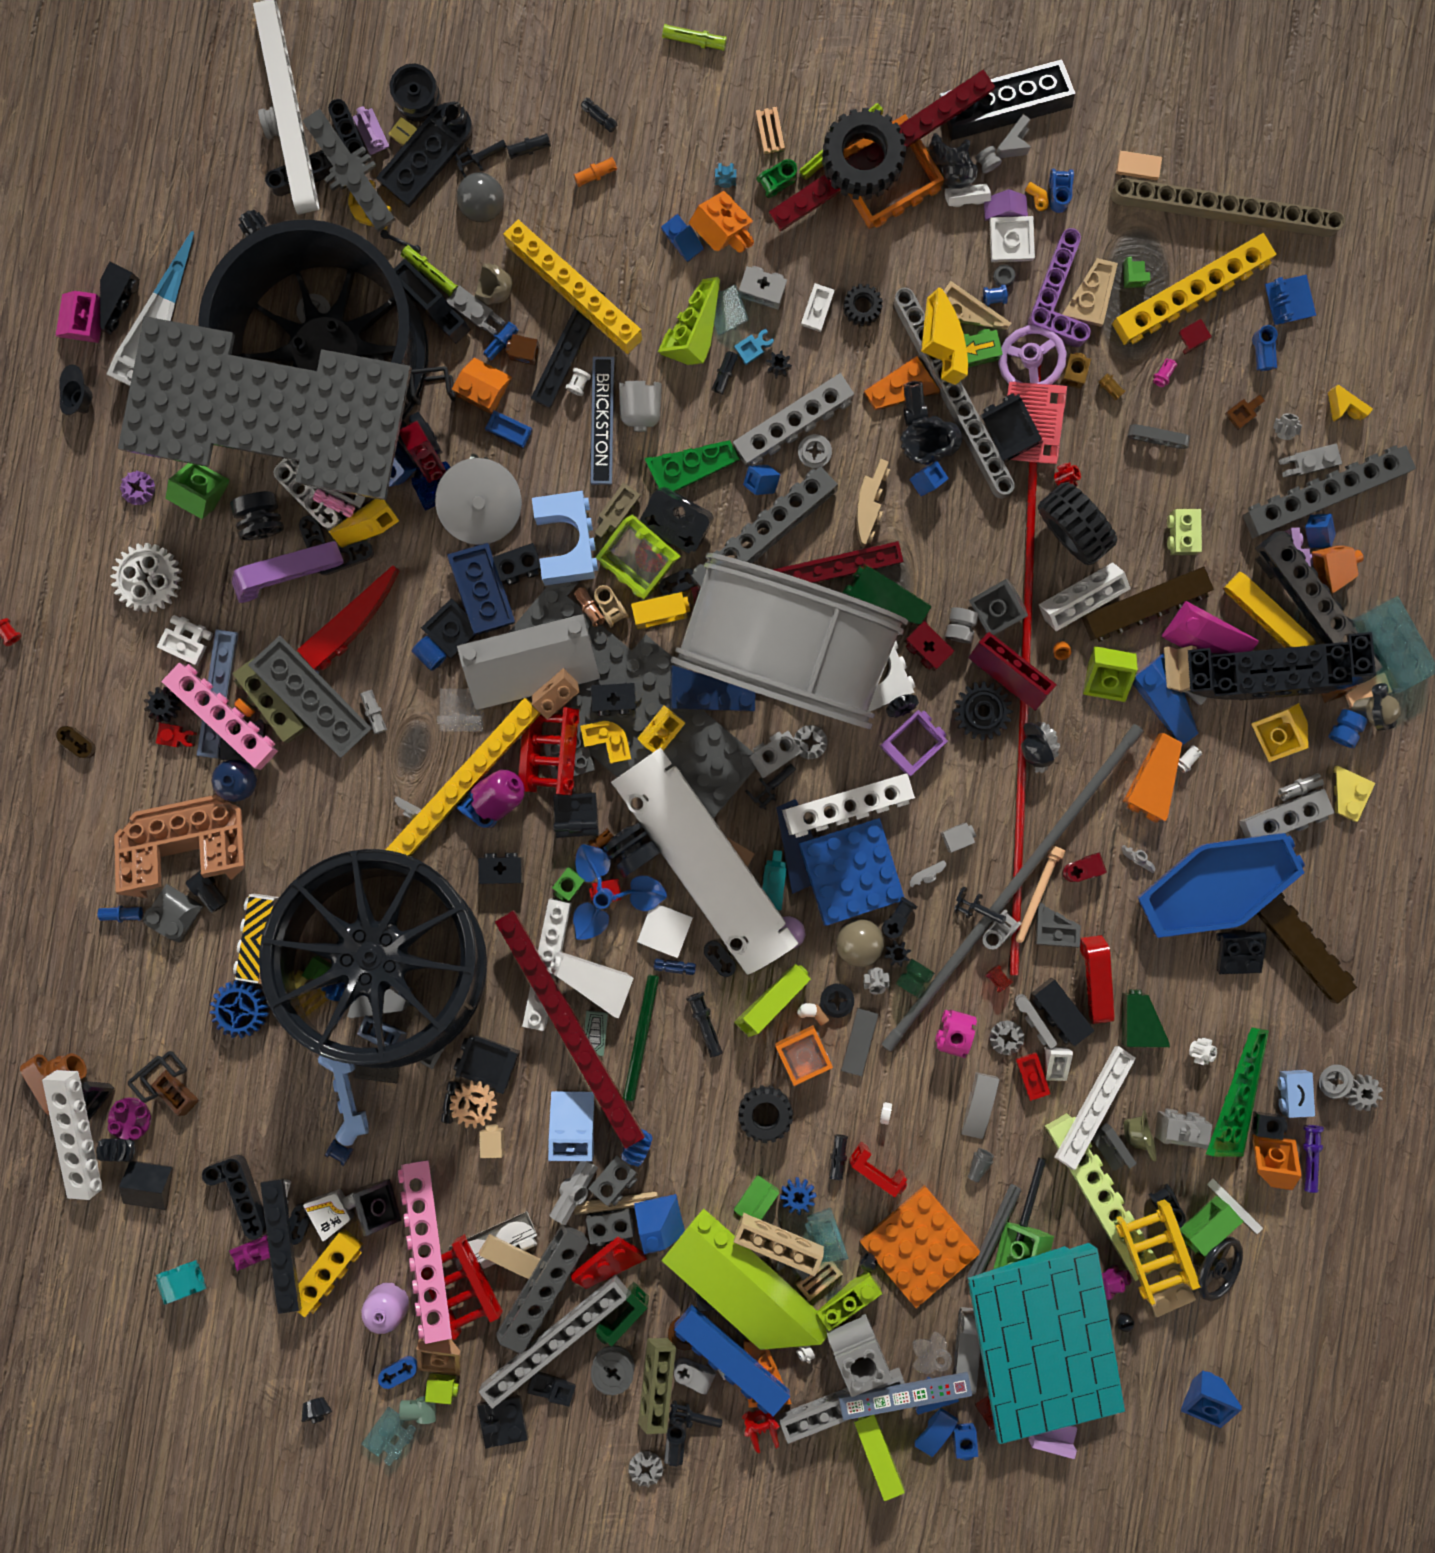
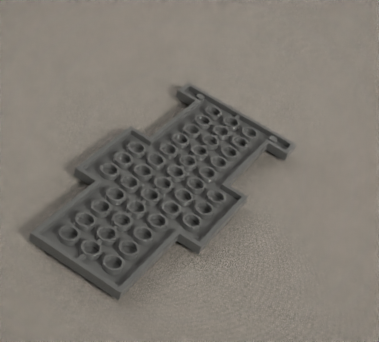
M581 581L548 585L508 633L581 614L585 616L601 679L579 684V693L568 701L565 706L567 708L579 709L577 731L581 730L580 726L601 721L613 722L624 730L631 760L610 764L606 743L589 747L591 756L618 778L653 753L642 745L637 738L664 705L670 709L671 666L687 668L672 663V656L646 634L634 649L631 650L605 627L599 625L598 622V627H594L587 614L582 612V608L568 597ZM635 683L637 710H632V714L619 715V711H612L610 716H598V712L594 713L592 711L591 685ZM615 694L612 695L611 699H608V702H611L613 706L616 705L617 701H620V698H617ZM670 709L685 724L664 749V753L672 763L665 770L667 771L676 766L709 814L714 818L755 770L756 767L749 758L753 752L705 711Z

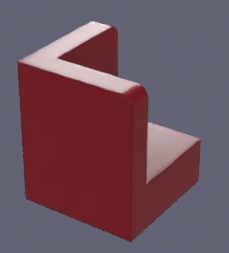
M1202 319L1179 331V335L1186 345V348L1183 350L1184 355L1205 344L1212 337Z

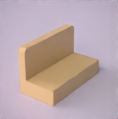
M1169 646L1164 647L1168 689L1181 693L1190 691L1188 650H1194L1197 647L1188 646L1180 649Z

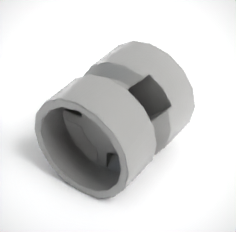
M952 607L949 616L951 624L947 625L945 638L961 643H972L974 635L972 627L976 626L978 613L968 609Z

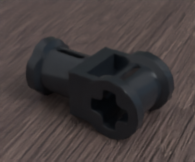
M901 897V902L897 909L882 925L883 934L889 938L899 937L902 934L904 925L908 921V917L918 906L908 899ZM895 923L897 932L889 934L888 924L893 925Z

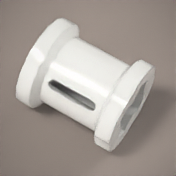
M574 368L573 377L565 388L573 394L583 396V389L587 380H590L591 375L581 369Z

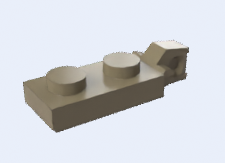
M623 482L600 513L597 520L599 527L594 532L595 535L602 540L608 531L613 533L634 507L641 494Z

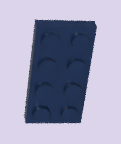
M486 543L447 554V559L474 636L515 624V619L495 566L489 544Z

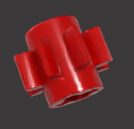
M1070 462L1057 466L1058 472L1054 474L1057 486L1061 483L1069 482L1077 487V481L1081 479L1079 468L1076 465L1071 466Z

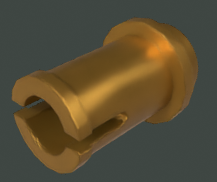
M1108 373L1098 382L1100 388L1103 387L1115 401L1125 392L1113 379V375L1110 376Z

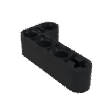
M239 1154L233 1155L206 1167L202 1171L204 1183L216 1185L226 1181L245 1236L253 1240L266 1232L264 1209L245 1157ZM232 1161L238 1164V1171L232 1169ZM211 1169H215L218 1172V1178H214L211 1175ZM238 1182L244 1183L246 1186L245 1191H241L238 1188ZM246 1202L253 1206V1211H248L245 1208Z

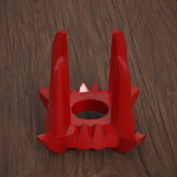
M755 1410L754 1412L747 1411L742 1416V1419H745V1436H750L756 1453L760 1454L757 1433L761 1435L762 1431L766 1433L768 1429L775 1448L779 1447L777 1429L780 1426L775 1421V1415L773 1417L770 1413L765 1414L761 1410ZM759 1420H765L763 1423L756 1424Z

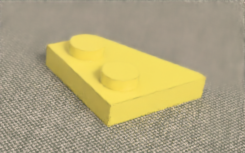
M1335 766V813L1358 822L1375 783L1340 766Z

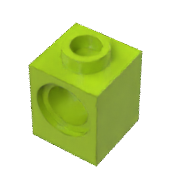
M431 1373L427 1379L425 1402L451 1404L454 1397L458 1396L459 1383H456V1376Z

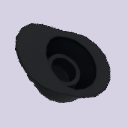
M70 364L64 368L59 380L60 409L65 415H72L75 412L86 414L89 412L93 393L84 384L81 369L74 364Z

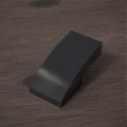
M538 1371L530 1378L526 1391L527 1394L548 1398V1401L551 1403L569 1407L576 1385L562 1378Z

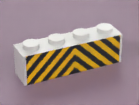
M254 893L249 894V897L245 899L244 910H246V915L240 927V930L243 932L242 939L239 940L237 945L239 957L233 968V973L236 974L235 980L258 983L260 975L259 950L262 933L269 914L279 897Z

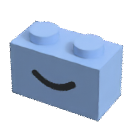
M1307 1070L1280 1071L1277 1084L1279 1090H1281L1279 1109L1282 1114L1289 1118L1315 1116L1313 1073Z

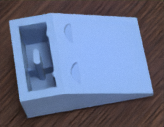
M551 1091L548 1161H592L594 1157V1093L586 1091Z

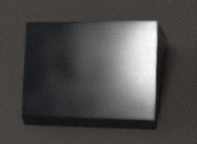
M131 1160L119 1185L123 1204L166 1210L173 1167Z
M390 1179L359 1187L352 1194L364 1236L402 1221Z

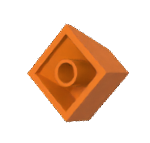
M474 357L461 370L452 387V391L455 396L492 414L493 410H496L512 377Z

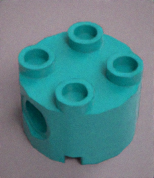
M197 1260L156 1275V1282L163 1305L207 1289Z

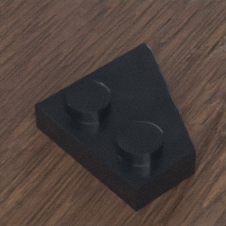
M89 1081L83 1083L82 1092L88 1121H90L115 1089L110 1083Z

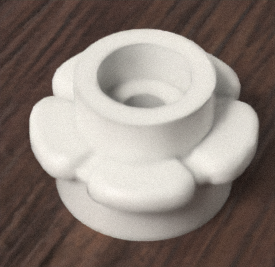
M799 1346V1350L796 1351L802 1362L806 1361L810 1364L811 1360L815 1358L810 1346Z

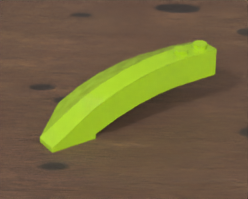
M704 1208L661 1260L760 1350L821 1345L827 1338V1328L817 1315V1310L753 1251L734 1243L735 1235Z

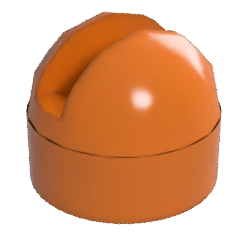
M1060 641L1054 645L1053 652L1056 659L1065 660L1070 657L1071 649L1067 642Z

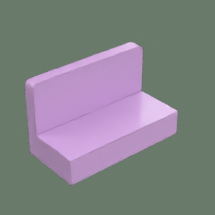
M1072 1425L1029 1437V1442L1032 1448L1075 1459L1077 1450L1073 1443L1077 1428Z

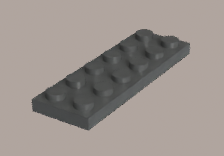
M280 635L248 664L340 758L372 729Z

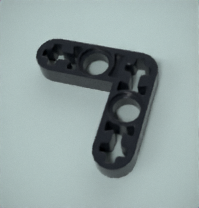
M307 515L302 517L299 522V528L306 548H310L315 540H320L322 544L327 543L320 523L313 516ZM307 521L315 523L312 526L313 533H319V535L312 536L310 530L305 528L308 525ZM358 541L339 548L340 553L346 552L349 554V561L346 564H341L318 573L326 576L366 562L374 556V548L367 541ZM362 546L369 548V550L366 551V556L359 553L355 555L357 557V559L355 560L354 555L351 552V549H353V551L357 553L362 550Z

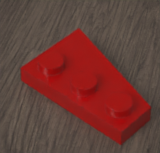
M617 1237L570 1275L573 1282L588 1289L647 1260V1256L642 1250Z

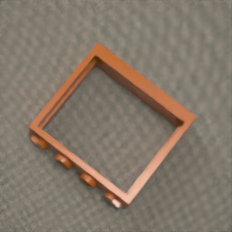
M904 114L892 121V124L897 123L900 125L908 120V117ZM861 139L844 149L843 156L845 160L874 141ZM921 139L910 147L931 183L874 216L871 215L861 196H859V200L852 199L869 229L874 226L876 228L886 223V219L891 216L897 217L908 206L912 205L914 207L920 204L927 195L933 196L941 191L944 178Z

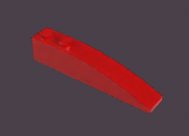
M392 565L297 649L314 670H325L331 665V660L336 655L341 656L347 651V646L366 627L390 592L400 572L397 567Z

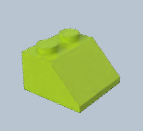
M1094 646L1088 662L1083 695L1125 702L1138 671L1137 654Z

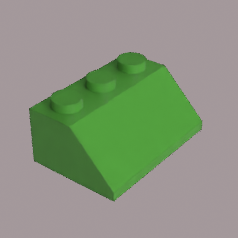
M1007 1222L1002 1231L994 1269L1051 1251L1054 1236L1035 1228L1022 1227L1019 1224ZM1017 1232L1025 1235L1024 1241H1015Z

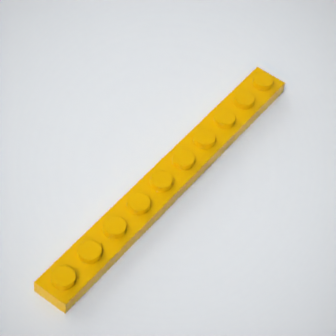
M524 698L385 850L411 856L539 717L541 713L532 703Z

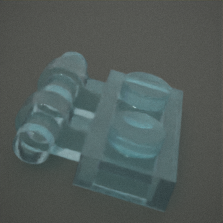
M388 1406L361 1445L378 1457L383 1450L387 1452L388 1455L384 1462L390 1466L394 1460H398L401 1456L404 1446L412 1441L416 1428L413 1425H409L406 1430L401 1427L404 1421H400V1415ZM394 1435H397L399 1440L394 1446L390 1443V1440Z

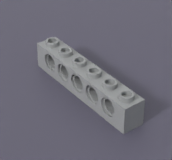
M839 373L733 441V447L746 467L758 465L763 461L762 457L768 453L770 455L775 454L785 442L788 444L794 442L799 437V433L804 430L806 433L811 431L821 419L826 421L834 415L835 410L839 408L843 410L851 405L854 392L843 375ZM827 395H832L836 401L834 403H827L824 398ZM813 406L817 408L818 413L810 415L806 409ZM797 418L800 424L798 426H791L789 420ZM778 429L783 435L779 438H774L771 435V431ZM755 441H762L765 446L762 449H756L753 447V443Z
M900 1368L890 1370L892 1381L870 1390L905 1384ZM848 1388L779 1414L780 1425L787 1443L789 1444L847 1421L843 1420L839 1396L850 1394Z

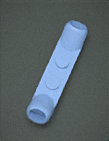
M320 1055L318 1063L334 1073L333 1088L335 1092H338L340 1099L338 1101V1109L340 1113H343L344 1122L335 1137L342 1145L350 1146L354 1143L357 1136L368 1134L369 1132L366 1112L357 1113L348 1073L355 1070V1065L338 1062Z

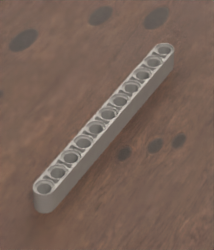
M899 289L895 295L893 305L930 376L940 389V395L956 425L961 430L962 436L992 493L997 498H1006L1013 491L1015 485L1007 467L961 381L954 385L942 380L938 372L942 371L943 361L939 359L932 360L928 354L921 352L922 341L918 335L923 334L925 313L911 289ZM906 297L909 303L902 304L899 298ZM915 315L919 321L913 323L909 320V316ZM956 390L959 396L953 398L949 395L948 391ZM958 409H966L968 416H961ZM975 427L978 430V435L970 434L968 428ZM978 446H986L988 454L980 453ZM988 465H996L998 467V472H990ZM1005 483L1008 486V491H1001L998 484Z

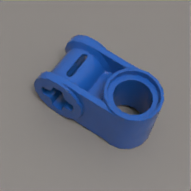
M1052 168L1050 171L1049 206L1056 213L1064 212L1072 199L1073 169H1069V171H1056V169ZM1056 197H1062L1065 202L1058 201Z
M471 791L461 805L458 804L456 806L458 810L480 827L492 828L497 823V821L492 819L488 824L482 822V817L476 813L472 806L474 800Z

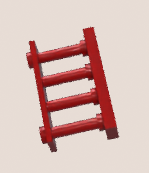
M563 707V714H553L548 719L540 714L522 734L518 776L523 782L525 792L537 793V786L556 787V794L572 795L579 709ZM543 722L562 723L561 736L542 735ZM541 743L559 744V757L540 756ZM539 765L558 766L557 779L538 778Z
M465 1234L458 1237L451 1244L452 1250L441 1254L442 1264L457 1258L462 1265V1269L444 1277L445 1286L464 1277L468 1278L472 1285L471 1289L447 1300L452 1340H455L462 1332L460 1327L483 1316L488 1317L490 1322L495 1321L503 1312ZM425 1267L422 1269L421 1277L424 1280L431 1278L433 1273L431 1268ZM429 1289L428 1292L432 1300H434L435 1291ZM474 1296L478 1297L481 1308L458 1319L455 1318L451 1307Z

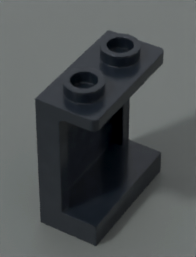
M1014 393L1003 398V403L997 406L992 404L983 410L984 413L980 415L1004 462L1043 442L1019 394L1015 396Z
M471 1034L469 1038L465 1037L461 1046V1050H463L461 1059L457 1058L453 1068L456 1071L455 1077H463L477 1083L481 1081L483 1085H489V1087L496 1089L495 1092L504 1094L520 1050L475 1034Z

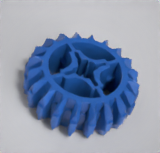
M235 980L233 984L231 982L226 983V988L220 987L218 989L220 994L216 993L213 995L217 1001L210 1003L212 1007H215L214 1010L210 1011V1014L216 1015L212 1022H219L216 1029L220 1030L224 1027V1035L229 1034L231 1031V1038H235L237 1035L240 1038H244L246 1034L251 1036L254 1031H259L261 1029L259 1024L264 1025L266 1023L262 1017L269 1015L268 1012L264 1011L265 1008L269 1007L267 1003L263 1004V1000H266V997H260L259 995L263 990L260 988L255 991V983L248 987L247 981L240 983L239 980ZM239 992L234 1003H225L230 994ZM248 996L253 1001L254 1007L249 1005ZM239 1006L240 1009H243V1012L239 1013V1009H236L235 1007ZM225 1011L231 1015V1022L227 1018ZM245 1015H254L252 1021L247 1026H240Z

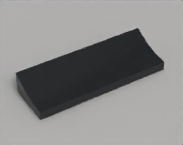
M1062 60L991 79L995 85V90L947 121L951 141L1017 123L1023 114L1029 119L1073 108L1075 92ZM950 91L940 93L939 98H941Z

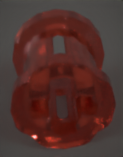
M999 964L984 975L997 987L996 991L998 993L1002 992L1013 982L1011 978L1008 979L1003 973Z

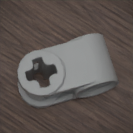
M1006 909L1001 913L1006 916V922L1001 924L994 921L993 925L983 936V944L988 949L993 950L1002 946L1022 924L1020 921L1014 920ZM991 933L996 934L999 938V942L995 946L988 942V936Z
M684 1357L676 1360L674 1363L675 1380L679 1384L692 1388L698 1393H708L716 1372L708 1366L698 1364ZM684 1368L687 1369V1371L680 1373V1371H683Z

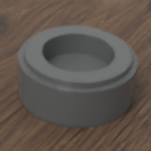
M1000 265L993 274V281L998 287H1001L1003 284L1009 287L1015 279V271L1009 265Z

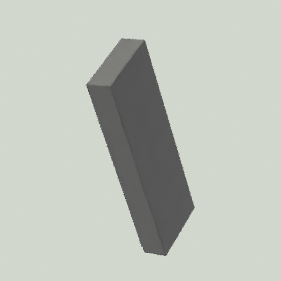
M857 1008L841 1071L862 1076L878 1013Z

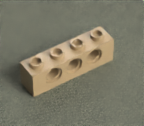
M743 1213L735 1231L734 1243L810 1275H816L822 1262L824 1246L746 1213Z

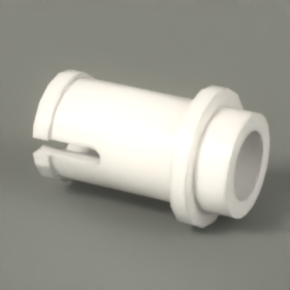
M1191 745L1181 759L1179 758L1177 769L1183 773L1190 771L1191 766L1202 755V752H1197L1199 749Z

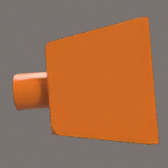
M1334 546L1311 552L1314 569L1318 573V578L1321 583L1330 589L1331 593L1336 592L1358 576L1357 564L1364 559L1360 550H1354L1353 547Z

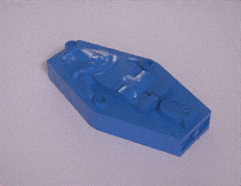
M1285 833L1206 843L1194 848L1137 898L1158 938L1234 928L1245 924L1305 873L1303 870L1305 864L1301 856H1296L1293 850L1295 843L1290 835L1286 836Z

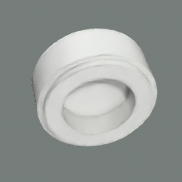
M883 1103L880 1118L881 1124H889L892 1103Z

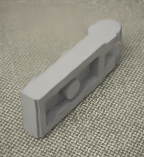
M460 285L447 300L454 310L480 329L483 328L492 336L496 335L497 331L486 323L490 318L498 325L503 326L505 324V321L494 313L492 309Z
M1337 443L1297 453L1279 460L1280 465L1295 462L1296 469H1289L1283 472V478L1294 475L1300 476L1342 464Z
M1017 994L1015 1002L1021 1012L1028 1014L1025 1019L1031 1028L1036 1026L1040 1032L1037 1037L1042 1045L1048 1044L1050 1049L1057 1046L1056 1040L1028 998L1023 994Z

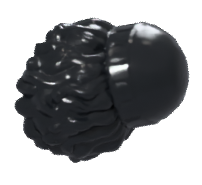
M934 133L929 144V151L933 162L940 169L944 183L953 189H962L969 186L977 178L978 170L969 157L970 140L965 139L960 147L951 148L942 142L941 137L937 133Z
M937 416L923 417L912 421V425L902 432L900 437L902 441L901 448L905 450L904 454H906L910 461L914 460L915 463L930 465L935 461L939 462L944 457L956 453L962 443V433L959 427L952 422H944Z

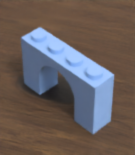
M583 491L532 498L534 519L537 525L565 522L573 525L580 533L578 544L571 552L561 556L540 559L544 585L594 579L595 571H598L597 558L592 556V551L596 549L594 538H590L589 531L593 530L592 520L587 518L586 512L590 510L589 498L584 497Z

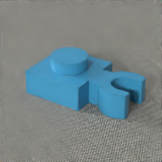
M718 163V169H715V185L723 188H729L732 185L736 186L737 169H734L733 163H730V166H722V163Z
M766 329L759 333L758 338L755 339L751 334L734 346L735 351L745 365L763 355L762 347L768 348L774 343L773 338L769 341L763 340V336L768 333Z

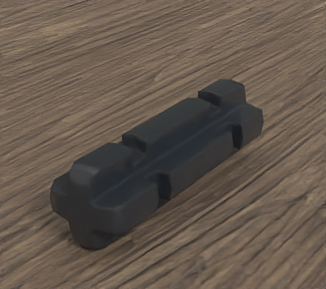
M586 97L581 103V108L585 112H589L592 118L602 126L604 125L605 129L612 133L618 126L617 121L612 117L609 118V115L597 104L594 105V102Z
M449 1081L447 1083L446 1090L448 1092L445 1094L444 1112L441 1116L442 1123L451 1124L453 1122L452 1112L454 1110H450V1104L453 1103L450 1097L456 1096L455 1089H459V1082Z

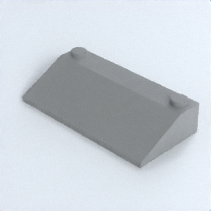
M583 614L457 646L476 711L532 697L537 690L563 668L578 682V685L601 679L586 619Z

